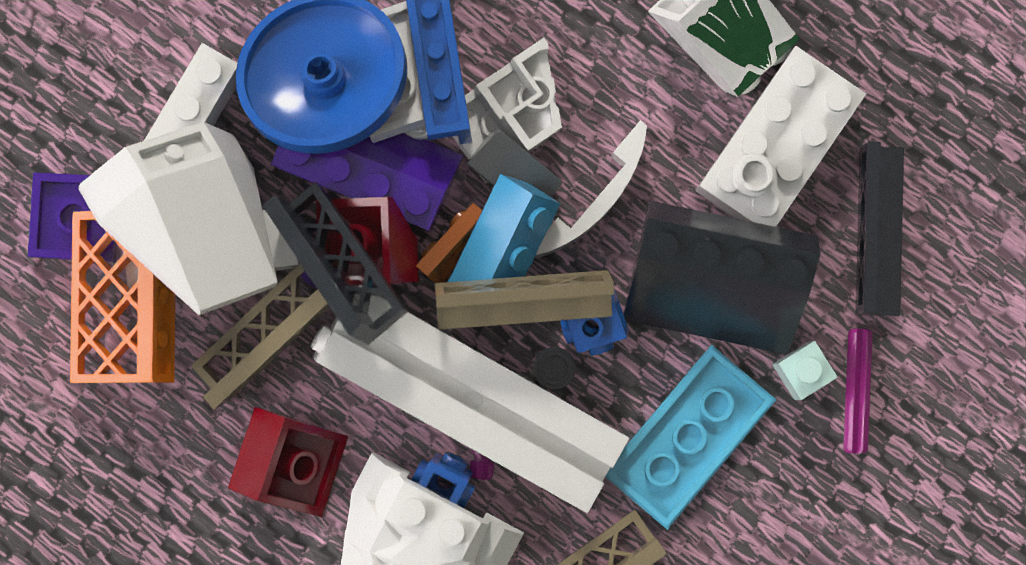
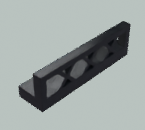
M868 141L859 150L855 315L900 316L904 147H881V142Z
M314 182L290 204L274 195L262 205L348 335L369 345L408 312L321 185ZM317 199L322 206L319 224L306 223L300 213ZM330 219L332 220L334 225H329ZM328 232L341 233L343 236L340 255H328L325 252ZM351 251H353L356 256H351ZM349 264H361L365 268L362 287H352L346 283ZM373 282L377 285L378 288H373ZM355 294L360 295V300L357 299ZM371 296H383L391 308L373 322L368 315Z

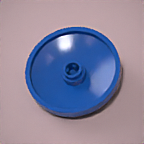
M291 0L281 5L258 23L250 33L240 52L236 68L238 97L254 127L264 137L278 146L295 152L313 154L329 153L348 148L376 132L389 119L398 106L407 80L406 52L396 27L384 12L366 0Z

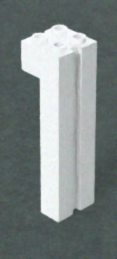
M353 285L352 287H362V286H360V285ZM355 294L357 299L360 300V295ZM371 296L368 315L375 322L391 306L382 297ZM408 312L369 345L348 335L337 317H335L330 328L323 324L321 325L310 345L315 350L312 358L317 363L586 513L589 512L604 485L603 480L610 467H614L629 440V437Z

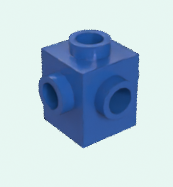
M614 291V295H611V317L560 320L567 344L574 343L577 353L588 350L590 356L602 354L614 348L613 342L627 338L629 329L616 291ZM594 320L599 326L593 327L587 321Z
M436 452L430 462L422 459L411 481L462 508H465L475 489V486L468 483L473 474L470 469L466 468L468 462L451 452H445L444 455ZM438 476L453 482V485L450 487L441 486L438 482Z

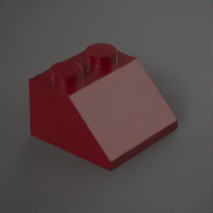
M254 407L228 489L259 502L322 517L349 436L283 414Z

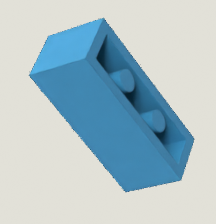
M500 174L448 282L524 277L532 265L534 257L561 203L527 182Z

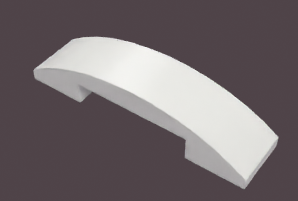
M641 120L611 156L623 168L572 228L559 218L553 222L535 258L549 255L575 242L599 223L611 210L627 187L642 154L647 125Z

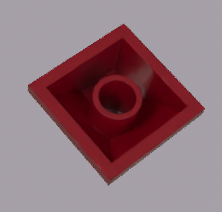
M393 197L331 199L389 284L419 282L418 268L416 267L418 264L417 238ZM316 200L317 224H319L322 209L318 200ZM330 219L329 225H334V223ZM328 232L324 249L328 255H340L343 242L341 233ZM351 251V256H356L354 252ZM349 264L346 278L348 285L363 284L365 273L363 265Z

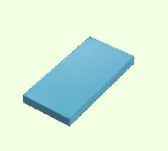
M710 345L624 447L614 467H610L605 477L668 530L774 404L776 399L713 345Z

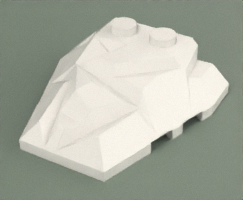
M374 452L371 453L351 493L341 565L508 564L524 532L488 513L482 519L409 480L410 471Z

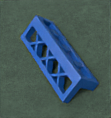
M406 0L428 140L458 136L460 144L473 143L450 0Z

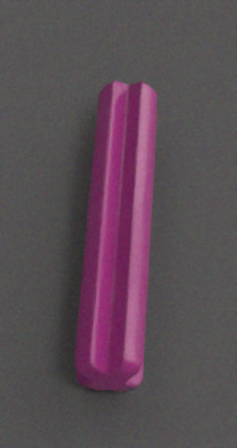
M854 328L848 332L843 449L846 453L865 454L868 451L873 333L869 329Z

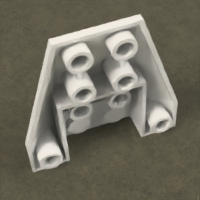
M202 122L145 140L122 149L79 185V191L98 224L198 315L276 287L278 282L254 168L233 134Z

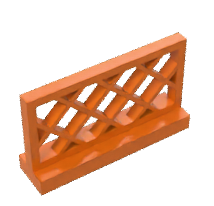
M91 211L73 212L70 383H175L176 294L107 231L93 247L87 240V221H96ZM114 240L124 251V254L111 268L100 254ZM132 260L138 267V281L130 289L118 275ZM95 262L105 273V276L92 289L86 282V271ZM113 283L124 297L111 311L101 300L100 296ZM94 304L105 319L92 333L85 324V317L87 311ZM132 304L138 311V320L136 326L129 332L118 318ZM113 326L123 338V341L110 354L99 340ZM129 347L137 354V374H128L117 362ZM94 348L104 362L94 374H85V356ZM110 369H112L115 374L107 373Z

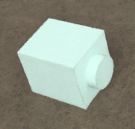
M815 341L805 343L772 364L794 400H802L838 378Z

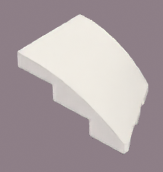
M542 38L514 57L509 64L477 84L474 90L465 95L473 143L460 144L458 136L452 137L468 160L493 130H502L530 153L562 128L559 108L556 106L555 101L556 89L554 78L551 77L548 59V42L545 38ZM480 176L485 182V184H487L488 181H486L482 176Z

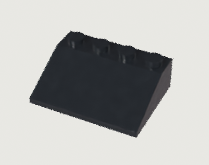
M649 200L623 314L625 320L788 354L808 301L821 255L818 236Z

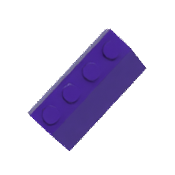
M401 133L372 143L369 136L353 146L329 153H301L278 146L270 165L313 184L316 182L322 188L345 198L393 197L408 224L432 233L464 156L428 140L415 139L405 133Z

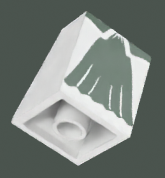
M659 0L648 11L723 91L737 97L753 90L759 84L760 76L771 66L784 61L791 52L790 48L800 40L770 0Z

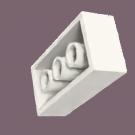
M795 46L695 191L736 219L776 227L866 93ZM756 153L764 155L775 167L776 180L773 187L766 194L759 197L743 195L736 189L732 181L734 165L741 157L747 154Z

